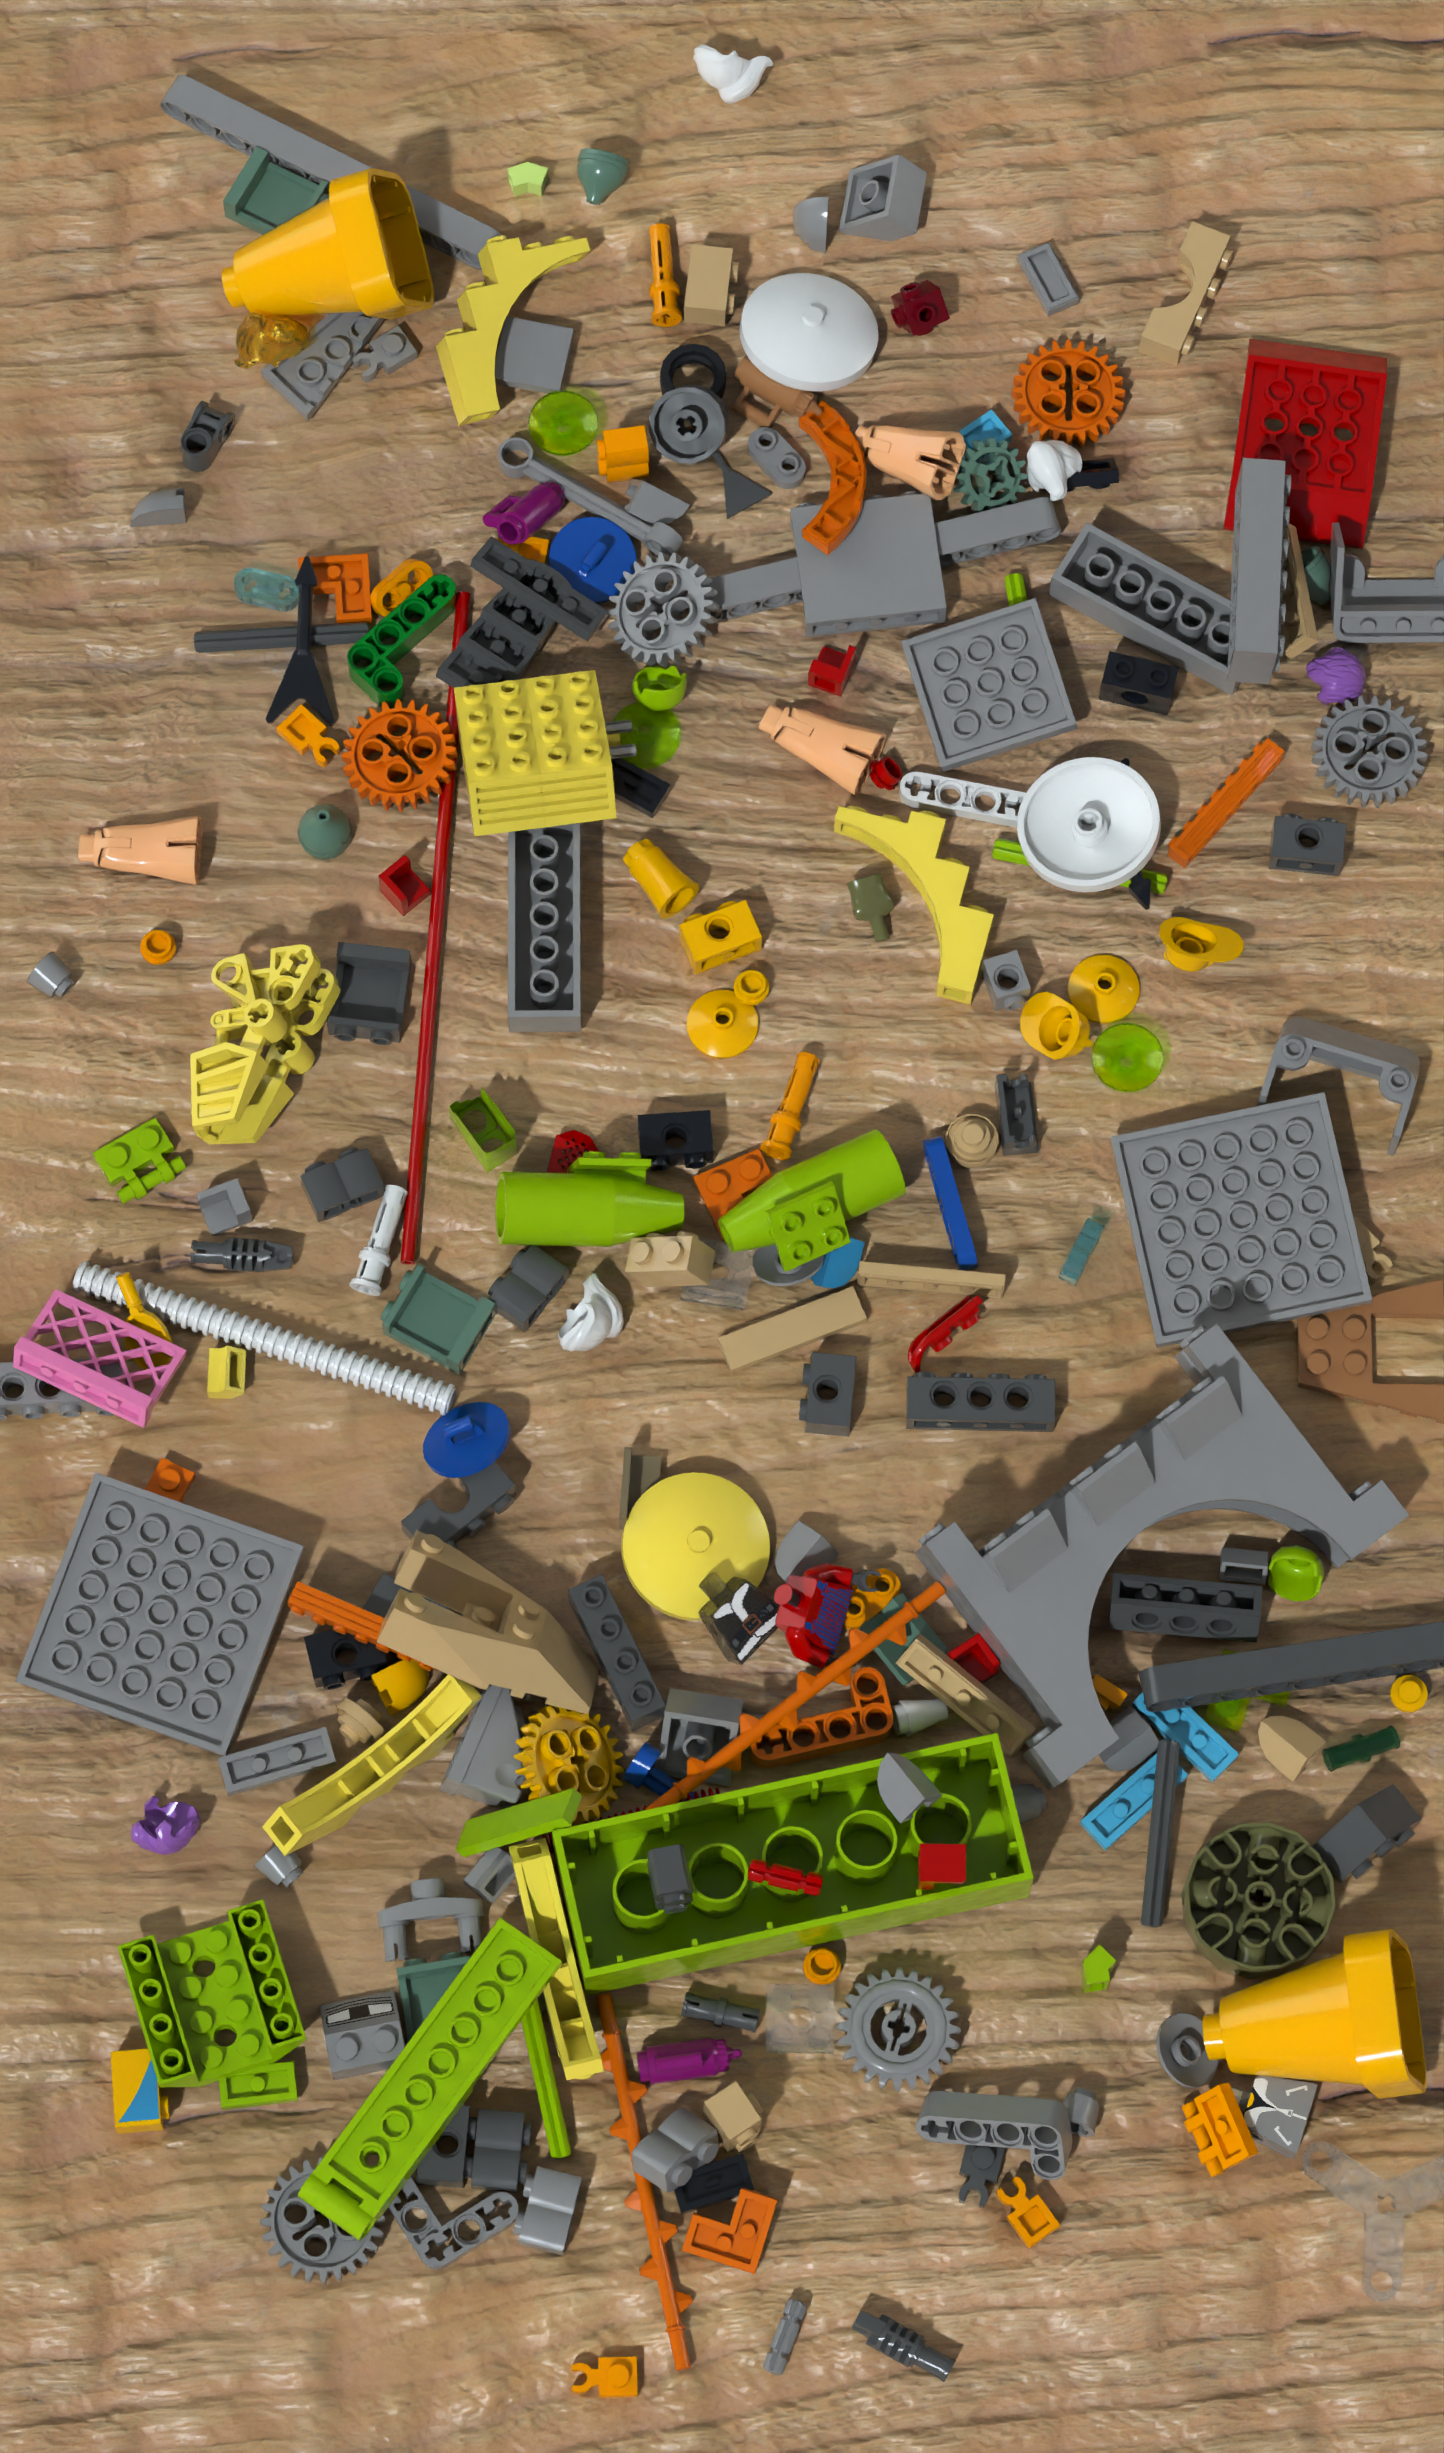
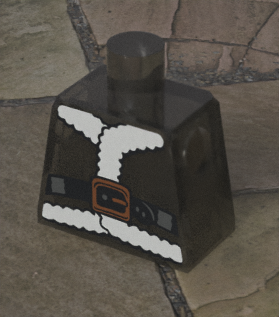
M713 1572L701 1581L699 1588L710 1600L700 1609L699 1616L724 1657L729 1662L742 1665L778 1629L775 1619L779 1605L743 1578L734 1576L725 1583L716 1572Z

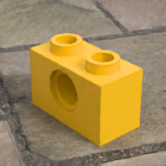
M746 900L738 903L736 901H728L721 904L714 912L706 915L702 913L691 915L679 925V939L695 975L762 950V936ZM716 929H722L728 935L723 939H716L710 933Z

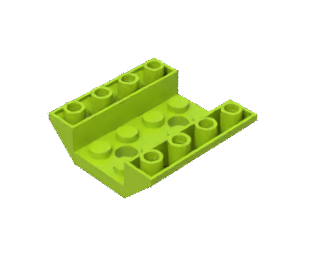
M263 1899L228 1910L227 1914L230 1921L158 1944L153 1934L117 1946L160 2088L202 2087L223 2078L227 2079L233 2077V2075L275 2063L307 2040ZM208 1960L215 1964L214 1972L208 1977H199L194 1973L196 1965L201 1961ZM226 2029L234 2031L236 2033V2040L232 2045L222 2047L215 2042L216 2036L220 2031Z

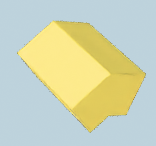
M231 1346L209 1348L207 1386L209 1398L233 1399L244 1394L246 1350Z

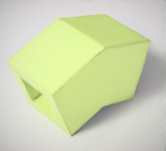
M529 162L507 168V178L514 197L525 193L542 196L548 180V168Z

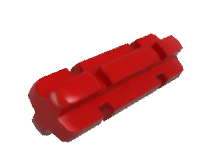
M758 1859L751 1861L748 1870V1879L750 1881L763 1883L764 1880L768 1881V1885L797 1892L799 1889H802L805 1894L814 1896L820 1894L823 1884V1876L821 1874L809 1871L808 1874H803V1870L775 1863L769 1866L766 1861Z

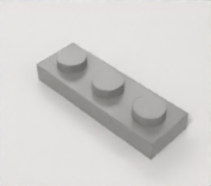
M326 1726L218 1757L228 1796L337 1765Z

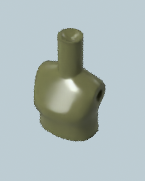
M882 873L846 883L851 895L852 911L855 919L870 921L876 942L889 939L883 917L894 909L890 894L885 888Z

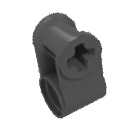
M201 401L197 405L191 421L180 440L182 459L186 468L191 471L201 472L212 465L222 444L227 440L232 431L235 414L231 412L224 414L210 408L208 402ZM195 447H200L204 449L201 452L190 451Z

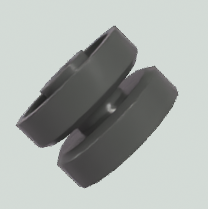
M683 385L666 392L654 404L649 416V434L654 446L665 458L677 463L694 464L714 455L724 445L729 433L730 416L724 401L713 390L701 385ZM693 417L695 419L693 425L696 428L694 430L687 429L684 425L685 419Z

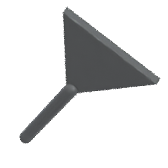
M689 417L688 420L695 429L696 426L693 425L695 419L693 417ZM718 451L712 455L723 471L727 519L772 495L771 492L729 469Z

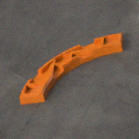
M821 400L817 405L823 410V413L817 416L814 412H807L799 418V427L817 443L828 462L831 474L830 492L828 499L825 500L817 515L802 529V538L826 555H829L847 537L858 520L866 495V466L861 445L850 431L849 424L833 407L824 400Z

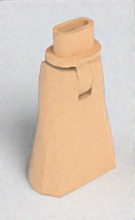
M872 425L869 428L859 426L854 436L861 445L865 461L870 465L907 483L935 500H943L951 494L966 449L962 434L955 431L920 430L889 425Z
M770 704L759 724V729L771 734L773 741L827 775L855 796L861 792L872 771L871 763L874 760H878L886 741V734L883 732L839 722L803 709L792 708L791 710V707L788 706L783 710Z
M192 816L151 824L119 825L103 828L102 832L101 830H96L95 835L80 834L79 862H94L95 867L147 874L197 885L200 876L202 848L201 817Z

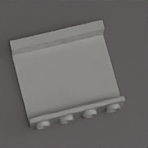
M909 491L895 497H886L884 495L868 497L864 500L858 520L850 533L829 555H826L802 538V529L812 521L823 504L816 505L815 503L808 502L790 508V528L793 529L804 606L806 638L945 622L947 606L931 497L918 491Z

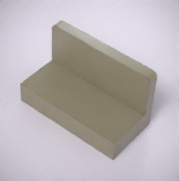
M632 1447L624 1448L619 1515L620 1529H624L628 1515L636 1501L650 1487L660 1481L662 1457L632 1455Z

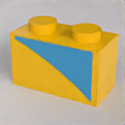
M136 2049L111 2052L114 2120L117 2133L125 2134L164 2130L163 2119H170L169 2097L162 2096V2090L157 2081L149 2050Z

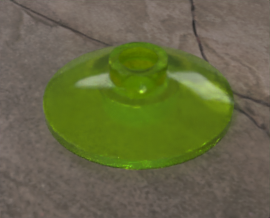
M556 391L540 398L531 409L528 420L529 432L536 445L545 452L557 456L574 455L586 449L594 440L598 430V416L593 405L584 396L571 391ZM561 425H566L570 429L566 432H560L557 428Z
M635 702L624 707L613 719V722L631 720L632 731L619 733L621 745L635 744L636 756L623 757V759L639 768H653L664 764L672 758L679 747L681 739L680 726L670 710L653 711L639 702ZM641 726H649L652 730L647 734H643L639 731V728Z
M1121 1023L1107 1028L1096 1039L1091 1054L1093 1070L1100 1081L1109 1088L1120 1092H1137L1149 1087L1161 1073L1164 1061L1163 1049L1157 1037L1147 1028L1133 1023ZM1125 1057L1130 1058L1133 1061V1065L1124 1067L1121 1065L1120 1060Z

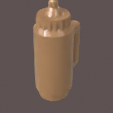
M747 355L739 363L734 379L740 382L739 385L744 389L736 400L733 410L761 427L771 428L781 411L791 416L796 415L799 418L807 412H814L817 416L823 413V410L816 403L818 398L816 392L794 389L772 380L763 374L750 361ZM751 393L775 406L770 415L746 402Z

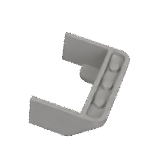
M1339 522L1332 523L1330 599L1331 620L1335 636L1346 643L1444 642V556L1435 565L1434 579L1365 580L1363 562L1354 555L1344 554L1345 546Z
M1292 1017L1285 1021L1275 1045L1257 1106L1266 1104L1277 1067L1295 1071L1303 1068L1309 1060L1378 1080L1379 1090L1383 1097L1391 1102L1401 1104L1387 1151L1388 1155L1394 1156L1420 1071L1418 1056L1409 1049L1304 1017Z

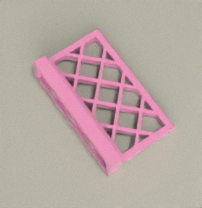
M55 1289L26 1336H21L15 1345L13 1367L145 1428L151 1418L152 1409L185 1358L186 1350ZM57 1304H61L71 1309L74 1317L55 1321L53 1310ZM95 1321L105 1325L107 1333L88 1337L84 1324ZM78 1326L82 1339L63 1343L59 1330ZM53 1332L57 1344L43 1347L35 1343L34 1340L37 1335ZM131 1337L138 1341L140 1348L121 1352L117 1339ZM111 1341L115 1354L96 1358L92 1345ZM86 1347L90 1360L77 1363L69 1359L67 1351ZM163 1352L172 1356L173 1359L170 1364L154 1367L150 1354ZM143 1356L148 1369L129 1373L125 1360ZM118 1362L123 1375L113 1378L107 1377L102 1374L100 1366ZM151 1378L155 1388L150 1396L135 1390L133 1382Z

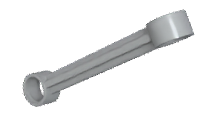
M514 437L505 440L500 445L498 450L499 466L506 476L511 478L528 476L540 484L546 482L558 484L564 491L566 499L600 518L614 522L626 533L642 541L644 546L657 557L659 552H663L670 559L672 553H677L682 546L683 539L673 528L661 522H655L654 524L646 522L628 513L623 506L533 456L531 445L526 440ZM513 450H521L528 455L527 461L518 466L507 464L504 461V457Z

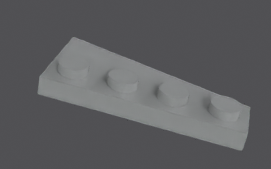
M363 312L330 313L261 369L262 377L309 421L352 364L353 357L360 353L384 319L370 317Z

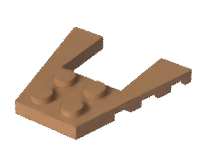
M1435 1280L1372 1295V1303L1298 1318V1387L1343 1399L1348 1397L1364 1401L1366 1405L1374 1407L1383 1406L1399 1410L1401 1414L1413 1417L1418 1415L1436 1420V1423L1444 1424V1385L1373 1384L1371 1318L1442 1319L1444 1316L1443 1280Z

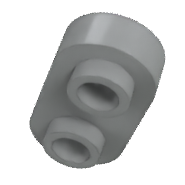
M762 427L751 433L748 439L750 458L778 487L783 489L798 487L805 478L806 465L803 458L772 428ZM769 440L771 445L762 446L760 441ZM791 464L794 466V469L787 471L782 466Z

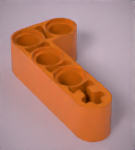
M872 1667L858 1669L853 1674L850 1685V1697L853 1707L799 1719L798 1728L794 1731L777 1724L750 1745L752 1761L761 1768H774L885 1741L892 1731L893 1713L882 1674ZM864 1680H869L877 1686V1690L873 1694L865 1695L858 1690L857 1685ZM871 1716H880L885 1720L886 1726L881 1730H873L867 1726L866 1720ZM842 1724L849 1729L850 1734L843 1739H838L831 1735L829 1729L833 1725ZM800 1732L810 1734L814 1741L807 1747H800L794 1743L793 1737ZM783 1736L787 1737L786 1747L788 1751H783L784 1744H781ZM768 1741L769 1746L773 1747L772 1754L766 1755L764 1749H761V1743Z

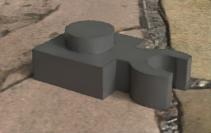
M966 2145L959 2175L969 2177V2182H966L960 2189L959 2203L964 2204L966 2194L974 2190L980 2194L979 2208L985 2207L988 2200V2191L984 2186L985 2182L996 2184L1005 2148Z

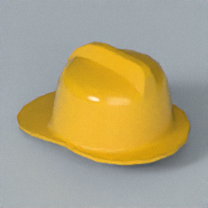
M1171 917L1163 921L1159 927V936L1163 944H1165L1164 958L1173 966L1183 971L1198 972L1214 962L1232 961L1239 957L1244 950V941L1240 935L1229 928L1219 925L1202 923L1184 917Z
M1050 992L1037 993L1024 1006L1020 1017V1030L1023 1038L1031 1047L1047 1057L1055 1060L1079 1054L1084 1047L1093 1046L1094 1043L1089 1039V1020L1075 1006L1058 995Z

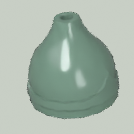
M591 148L581 149L577 160V174L585 190L587 202L593 205H600L605 197L616 191L628 174L630 162L611 152Z
M1313 546L1302 550L1301 555L1310 600L1323 605L1330 600V564L1325 553L1318 546Z
M328 804L315 805L308 809L302 816L298 827L299 842L304 850L311 856L320 859L335 858L342 854L349 846L352 837L351 823L346 815L337 807Z

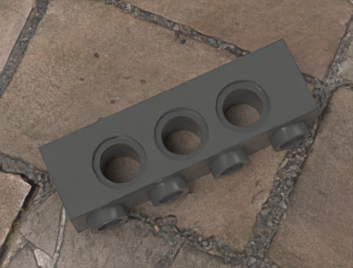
M918 1372L914 1376H908L906 1429L1053 1432L1055 1424V1379H1047L1045 1375L1030 1374L1026 1375L1025 1379H1012L1009 1375L1002 1373L990 1374L988 1378H973V1375L970 1373H954L951 1377H936V1374L932 1372ZM938 1394H947L954 1402L949 1406H940L934 1401V1397ZM981 1394L990 1400V1404L985 1407H977L971 1402V1398ZM1013 1395H1019L1026 1400L1027 1404L1024 1407L1015 1408L1008 1403L1007 1399Z
M1113 1573L1108 1629L1257 1643L1261 1618L1262 1586Z
M602 1574L568 1589L569 1603L631 1731L633 1732L663 1718L666 1705Z

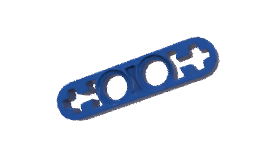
M941 1136L923 1140L927 1166L957 1269L963 1271L975 1269L978 1267L976 1252L944 1141Z

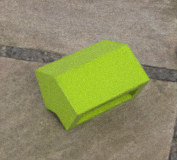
M1100 1944L1083 1960L1080 1968L1084 1993L1107 1990L1110 1983L1109 1974L1113 1971L1116 1960Z

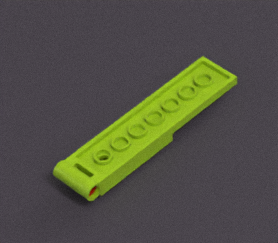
M499 1918L316 2169L304 2182L298 2192V2197L357 2240H363L473 2092L472 2087L563 1964L562 1961L505 1920ZM375 2154L380 2157L376 2165H367L366 2161L370 2155Z

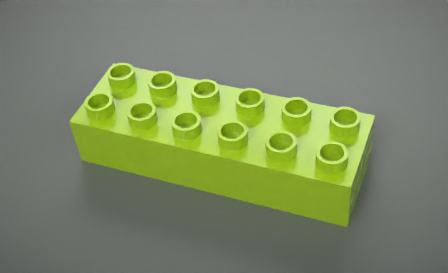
M998 1732L899 1754L919 1767L942 1794L928 1808L923 1803L912 1814L913 1818L903 1823H900L891 1813L879 1794L877 1776L880 1763L883 1758L553 1830V1850L586 1996L1028 1898L1034 1877ZM681 1844L685 1848L693 1889V1901L686 1905L687 1910L665 1914L664 1909L659 1910L655 1907L647 1866V1853L652 1849ZM966 1844L965 1882L963 1884L935 1883L933 1890L918 1889L919 1845ZM753 1859L766 1861L769 1866L775 1863L803 1870V1874H808V1871L821 1874L823 1876L821 1892L819 1895L814 1896L805 1894L802 1889H799L797 1892L768 1885V1881L764 1880L763 1883L750 1881L748 1879L750 1863Z

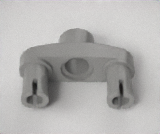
M443 1878L410 1882L412 1901L377 1912L378 1928L383 1929L385 1962L395 1961L394 1945L398 1946L399 1961L409 1959L405 1926L409 1925L408 1922L454 1917V1920H458L460 1952L471 1953L469 1937L473 1938L474 1952L483 1941L480 1917L484 1916L482 1900L446 1897Z

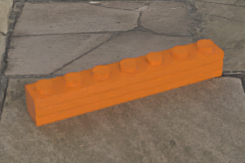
M1269 738L1264 743L1259 742L1252 751L1254 754L1249 759L1246 757L1240 763L1237 773H1231L1224 782L1226 785L1221 790L1218 788L1210 797L1211 801L1207 806L1203 804L1196 813L1197 817L1193 821L1189 820L1184 825L1181 835L1179 837L1175 835L1169 842L1168 856L1184 869L1283 760L1285 751Z
M296 1582L287 1602L292 1613L301 1617L304 1614L312 1617L313 1622L322 1626L325 1623L331 1625L333 1630L340 1634L346 1635V1632L352 1634L361 1643L367 1644V1642H371L376 1645L377 1649L385 1653L389 1651L397 1653L398 1658L410 1662V1660L418 1662V1666L425 1670H437L377 1643L381 1624L384 1620L383 1617L301 1582Z

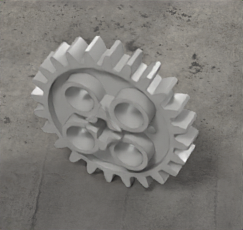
M659 552L656 561L651 556L646 555V566H642L635 561L633 563L635 573L623 572V576L627 580L625 584H614L620 591L619 596L609 597V600L617 605L616 608L608 610V615L616 619L608 626L613 631L618 632L613 639L622 645L621 650L628 655L632 654V658L636 661L641 662L644 660L646 664L652 667L657 661L661 666L667 667L670 658L676 664H680L681 653L692 658L693 652L691 647L693 645L699 648L704 647L700 637L702 635L712 636V633L706 626L708 623H717V619L710 615V611L718 609L719 605L710 599L715 597L718 592L712 587H708L713 582V579L704 574L705 569L698 564L694 565L695 562L690 558L685 557L682 560L680 555L673 552L669 559V556ZM674 579L672 588L665 592L667 583ZM645 599L644 607L637 612L638 604ZM690 607L688 616L681 620L682 612ZM661 627L660 635L652 640L654 631Z
M1359 696L1356 706H1353L1347 699L1344 701L1343 711L1335 706L1332 707V718L1323 716L1321 721L1323 728H1316L1314 737L1318 740H1314L1311 747L1312 751L1317 752L1313 755L1312 764L1320 765L1317 768L1316 776H1327L1323 786L1325 789L1334 785L1337 787L1335 798L1340 797L1343 793L1348 794V805H1351L1355 798L1360 799L1362 808L1366 807L1368 800H1373L1376 808H1380L1382 798H1386L1392 805L1395 802L1396 793L1405 798L1408 793L1407 786L1415 788L1418 782L1416 776L1423 775L1425 767L1421 764L1426 763L1428 756L1427 753L1422 752L1426 748L1427 740L1418 739L1422 734L1423 728H1411L1415 716H1408L1404 719L1402 717L1404 707L1400 706L1395 711L1391 710L1390 699L1383 706L1378 705L1377 696H1373L1371 704H1366L1363 697ZM1374 725L1379 729V732L1369 733L1363 726ZM1388 734L1394 735V737H1390L1383 741V738L1386 737ZM1347 745L1353 752L1341 753L1337 750L1336 746ZM1377 746L1376 753L1374 754L1371 751L1374 750ZM1363 750H1365L1367 753L1362 757ZM1397 751L1402 755V758L1392 759L1386 752ZM1356 763V765L1350 770H1346L1344 768ZM1370 771L1376 778L1364 779L1360 776L1359 772Z
M323 2157L319 2158L318 2164L321 2162ZM304 2160V2172L299 2173L291 2166L289 2171L292 2178L289 2181L280 2176L277 2177L281 2187L280 2191L268 2189L267 2193L274 2200V2203L262 2204V2210L271 2214V2216L260 2220V2225L265 2228H271V2231L264 2234L262 2239L264 2242H275L268 2253L270 2257L282 2254L283 2256L280 2258L278 2266L282 2269L291 2263L293 2265L291 2269V2276L293 2278L298 2276L303 2270L305 2271L307 2283L312 2281L315 2274H319L322 2284L326 2285L328 2274L334 2273L338 2282H342V2270L347 2269L355 2276L357 2273L354 2263L359 2261L366 2266L369 2264L364 2254L366 2250L374 2253L378 2252V2247L372 2242V2238L384 2237L383 2231L375 2228V2225L385 2222V2216L382 2215L375 2222L370 2232L361 2241L353 2236L342 2235L339 2232V2226L330 2219H328L330 2224L328 2228L324 2229L321 2225H317L301 2239L293 2240V2236L296 2233L314 2226L317 2223L316 2215L320 2213L298 2197V2192L302 2185L316 2169H312L310 2163ZM294 2206H301L307 2210L305 2220L298 2224H292L286 2220L288 2210ZM320 2238L327 2243L325 2252L317 2257L308 2255L306 2253L308 2242L312 2239Z

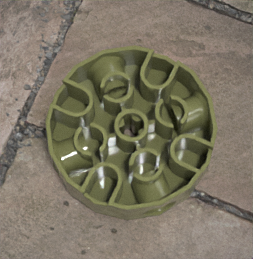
M1270 1822L1242 1823L1213 1837L1194 1857L1181 1894L1183 1923L1196 1949L1220 1970L1246 1979L1274 1978L1302 1966L1322 1944L1336 1907L1333 1876L1320 1854L1298 1832ZM1254 1894L1261 1895V1901L1264 1902L1262 1907L1255 1906V1902L1252 1900Z

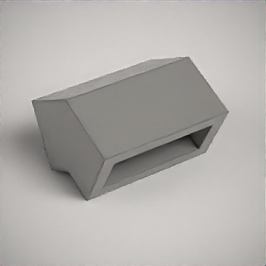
M1222 1547L1219 1560V1580L1257 1584L1266 1583L1268 1552ZM1226 1566L1254 1568V1569H1261V1570H1260V1572H1259V1571H1250V1570L1231 1569V1568H1226Z
M499 1847L488 1850L465 1877L464 1885L482 1899L494 1903L515 1877L510 1854Z

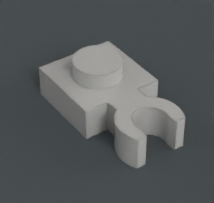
M396 326L369 342V348L372 352H362L355 355L352 359V365L355 369L363 364L369 365L370 368L362 373V380L370 382L377 376L378 370L384 368L389 375L418 358L417 351L400 327Z

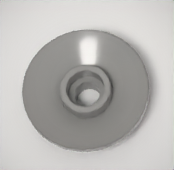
M776 1245L758 1248L753 1257V1269L756 1276L767 1284L774 1286L795 1285L808 1280L820 1270L825 1260V1254L785 1272L782 1268Z
M1177 2013L1165 2019L1158 2030L1156 2041L1158 2056L1164 2070L1175 2082L1184 2087L1198 2088L1208 2084L1217 2072L1219 2060L1210 2061L1207 2056L1203 2039L1202 2021L1188 2013Z

